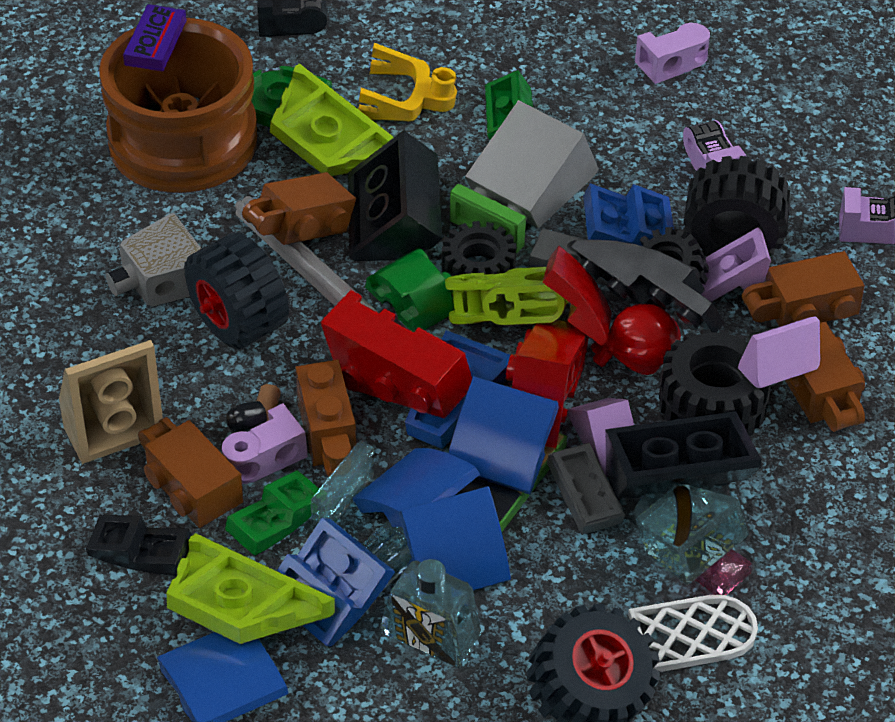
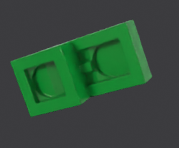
M296 470L264 486L260 501L227 516L225 530L250 553L256 556L284 539L306 522L326 502L327 495Z

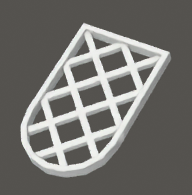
M706 595L631 608L628 611L630 620L634 617L637 621L649 626L644 634L649 633L651 636L656 629L670 636L664 646L656 642L649 646L659 652L660 661L665 655L674 659L665 662L659 661L653 669L660 672L730 660L744 655L753 647L758 632L757 620L751 609L740 600L726 595ZM708 604H720V605L718 606L717 609H715V608L709 606ZM726 606H730L740 611L741 614L735 619L723 613V610ZM689 608L686 614L676 611ZM697 608L712 615L706 625L691 618ZM658 613L654 620L646 617V615ZM666 614L680 620L675 630L660 624ZM718 618L733 625L727 635L712 628ZM745 618L748 619L751 626L743 622ZM686 624L701 630L695 640L681 634ZM639 626L638 631L642 634L641 628ZM739 628L751 634L750 639L745 643L732 638ZM707 634L722 641L716 651L701 644ZM675 640L691 646L684 656L670 650ZM728 644L736 647L732 650L724 651ZM696 650L705 653V655L692 657Z

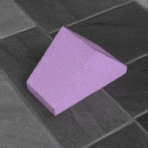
M605 398L568 409V417L582 443H590L605 475V429L634 425L629 402L626 399Z

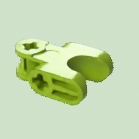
M546 267L515 268L503 274H460L445 279L446 289L453 290L455 310L449 312V321L453 324H473L483 321H492L499 325L551 323L561 316L569 301L542 283Z

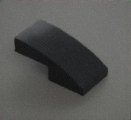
M99 515L86 547V552L90 557L116 566L148 573L177 575V567L181 558H186L189 552V539L192 534L189 528L147 527L141 515Z

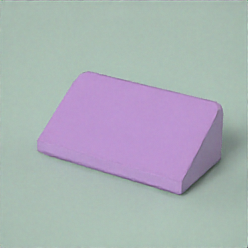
M816 316L809 317L753 335L739 362L738 369L756 388H763L817 370L820 365V320Z

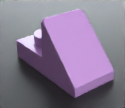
M758 227L706 257L709 273H705L708 280L706 285H703L705 291L701 295L712 302L738 286L745 290L753 284L765 281L771 259L763 233Z

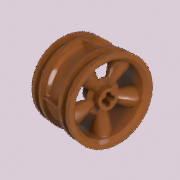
M186 18V23L164 71L124 65L123 54L136 27L113 41L103 54L99 75L102 98L108 111L106 130L109 152L116 168L124 176L149 189L184 193L201 191L220 185L235 177L249 164L255 154L258 141L256 112L251 101L254 93L253 61L249 48L238 35L226 27L210 21ZM154 103L161 108L160 111L145 109V107Z

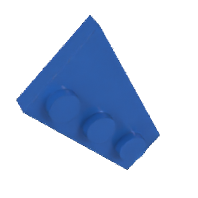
M445 331L442 340L465 352L472 378L475 376L501 385L507 381L506 371L510 354L453 332ZM466 395L445 419L428 413H420L411 408L405 420L407 435L443 449L453 438Z

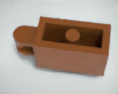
M325 172L264 184L260 198L253 199L245 205L242 217L248 223H252L261 235L272 234L283 245L346 232L356 197L329 173Z
M842 251L769 267L765 282L747 287L741 297L755 322L775 319L778 326L781 327L814 316L822 323L858 315L865 285L846 252Z
M827 322L820 323V365L818 369L785 381L810 423L825 420L829 428L836 432L846 427L864 424L865 413L860 403L862 391L865 389V380L860 368L854 367L847 356L841 338L835 337Z
M339 360L295 366L297 402L313 466L324 465L325 473L330 478L343 479L351 473V460L357 459L356 424Z
M164 417L158 423L138 432L139 441L146 453L147 465L144 466L145 475L154 488H162L167 493L174 509L180 516L184 517L187 515L198 528H201L243 503L241 473L190 420L176 427L169 418Z

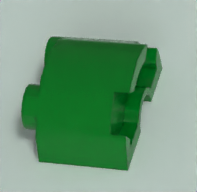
M422 249L412 251L366 278L365 288L382 304L387 301L390 302L397 313L398 319L412 332L418 327L423 330L428 329L449 317V312L455 310L452 297L453 290L446 289L445 279L451 277L450 274L447 272L440 273Z

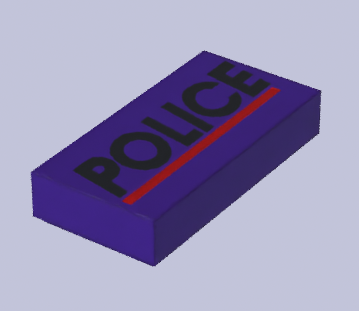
M147 4L123 54L124 65L164 71L186 23V10Z

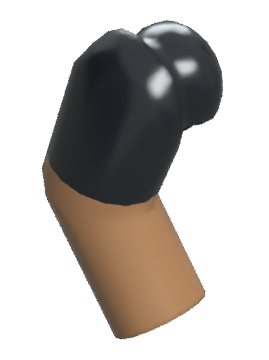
M265 384L261 386L256 401L237 405L236 408L229 410L226 415V423L229 429L234 432L251 431L250 429L269 421L268 410L278 405L281 396L280 389L277 386Z

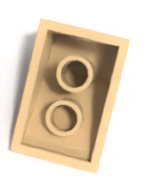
M151 340L64 370L59 396L63 427L82 464L141 444L138 432L158 423L163 418L155 348Z

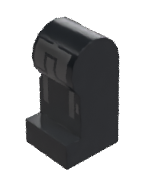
M257 0L259 37L314 34L322 31L327 24L326 0Z

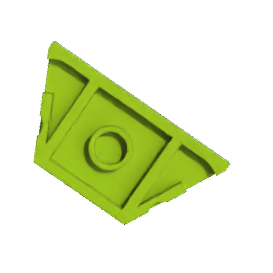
M300 63L293 70L292 80L288 88H285L281 97L280 107L276 109L270 124L271 134L320 173L327 172L331 176L348 173L394 138Z
M196 533L190 537L187 557L181 558L177 567V577L172 579L166 593L168 609L239 644L325 619L335 613V598Z

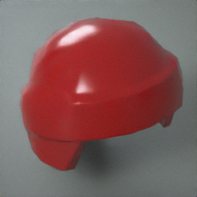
M636 304L625 308L616 316L609 329L608 339L603 346L597 342L591 344L592 351L596 353L593 361L597 365L604 367L611 357L615 356L632 371L643 375H652L663 365L664 356L667 351H671V345L676 340L681 341V334L677 322L664 309L652 304Z

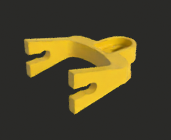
M374 43L372 57L388 60L391 63L372 59L370 74L408 75L413 78L415 87L410 97L403 102L361 87L359 102L378 107L359 104L358 109L371 120L410 122L420 115L422 109L446 112L455 106L457 89L454 85L456 73L453 70L439 67L434 69L432 76L429 77L430 68L424 60Z

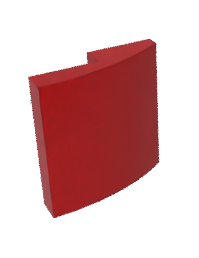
M558 246L548 260L542 283L571 303L567 321L603 346L608 339L612 316L608 302L586 269L571 254Z

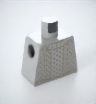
M175 213L161 218L121 242L119 247L122 267L106 273L108 286L115 296L135 288L149 306H157L190 297L185 281L184 264L187 261V257L200 250L201 247Z

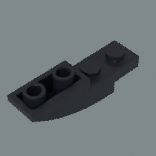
M576 240L571 246L580 260L579 263L592 276L594 281H597L599 277L606 281V287L620 300L625 302L629 297L637 304H645L651 299L663 309H667L670 305L678 311V317L693 330L702 327L705 330L710 329L711 332L717 333L725 322L714 304L701 295L705 288L694 270L677 259L650 248L620 241Z

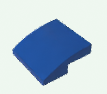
M591 183L583 194L588 240H611L643 246L639 239L644 235L648 240L654 238L652 234L654 230L659 229L661 235H664L665 227H673L674 229L668 196L635 184L632 185L626 196Z
M473 376L457 421L449 454L475 466L480 473L476 478L531 495L546 455L544 447L559 410L558 402Z
M415 448L352 499L361 513L384 512L392 527H402L399 518L401 510L454 496L478 477L480 473L475 466L449 453L435 449Z
M489 486L407 508L399 512V518L412 557L409 563L416 586L417 575L423 580L415 568L416 562L426 565L432 577L449 598L511 580L503 535ZM417 587L422 606L440 601L435 594H426Z
M323 517L298 555L287 554L277 569L278 572L335 598V613L331 617L302 625L329 647L333 646L360 619L395 573L393 569L334 521Z
M213 632L157 657L162 674L179 694L183 711L192 722H227L289 694L286 683L259 639L239 644Z

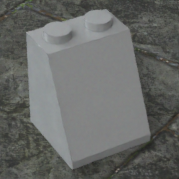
M518 100L465 178L473 191L526 216V222L539 229L596 175L599 168L584 133Z

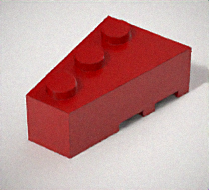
M350 290L320 321L332 359L339 360L346 388L350 391H358L380 398L385 402H393L412 408L420 413H428L445 419L467 394L472 381L465 352L420 327L414 332L394 322L396 314L385 308L380 313H377L361 304L362 296Z
M555 320L551 323H536L533 329H527L524 342L519 341L516 354L510 355L506 371V380L513 381L512 388L558 402L559 410L545 446L552 448L557 447L561 422L565 423L568 415V409L563 408L564 402L567 397L574 398L581 378L589 336L571 323L561 320Z

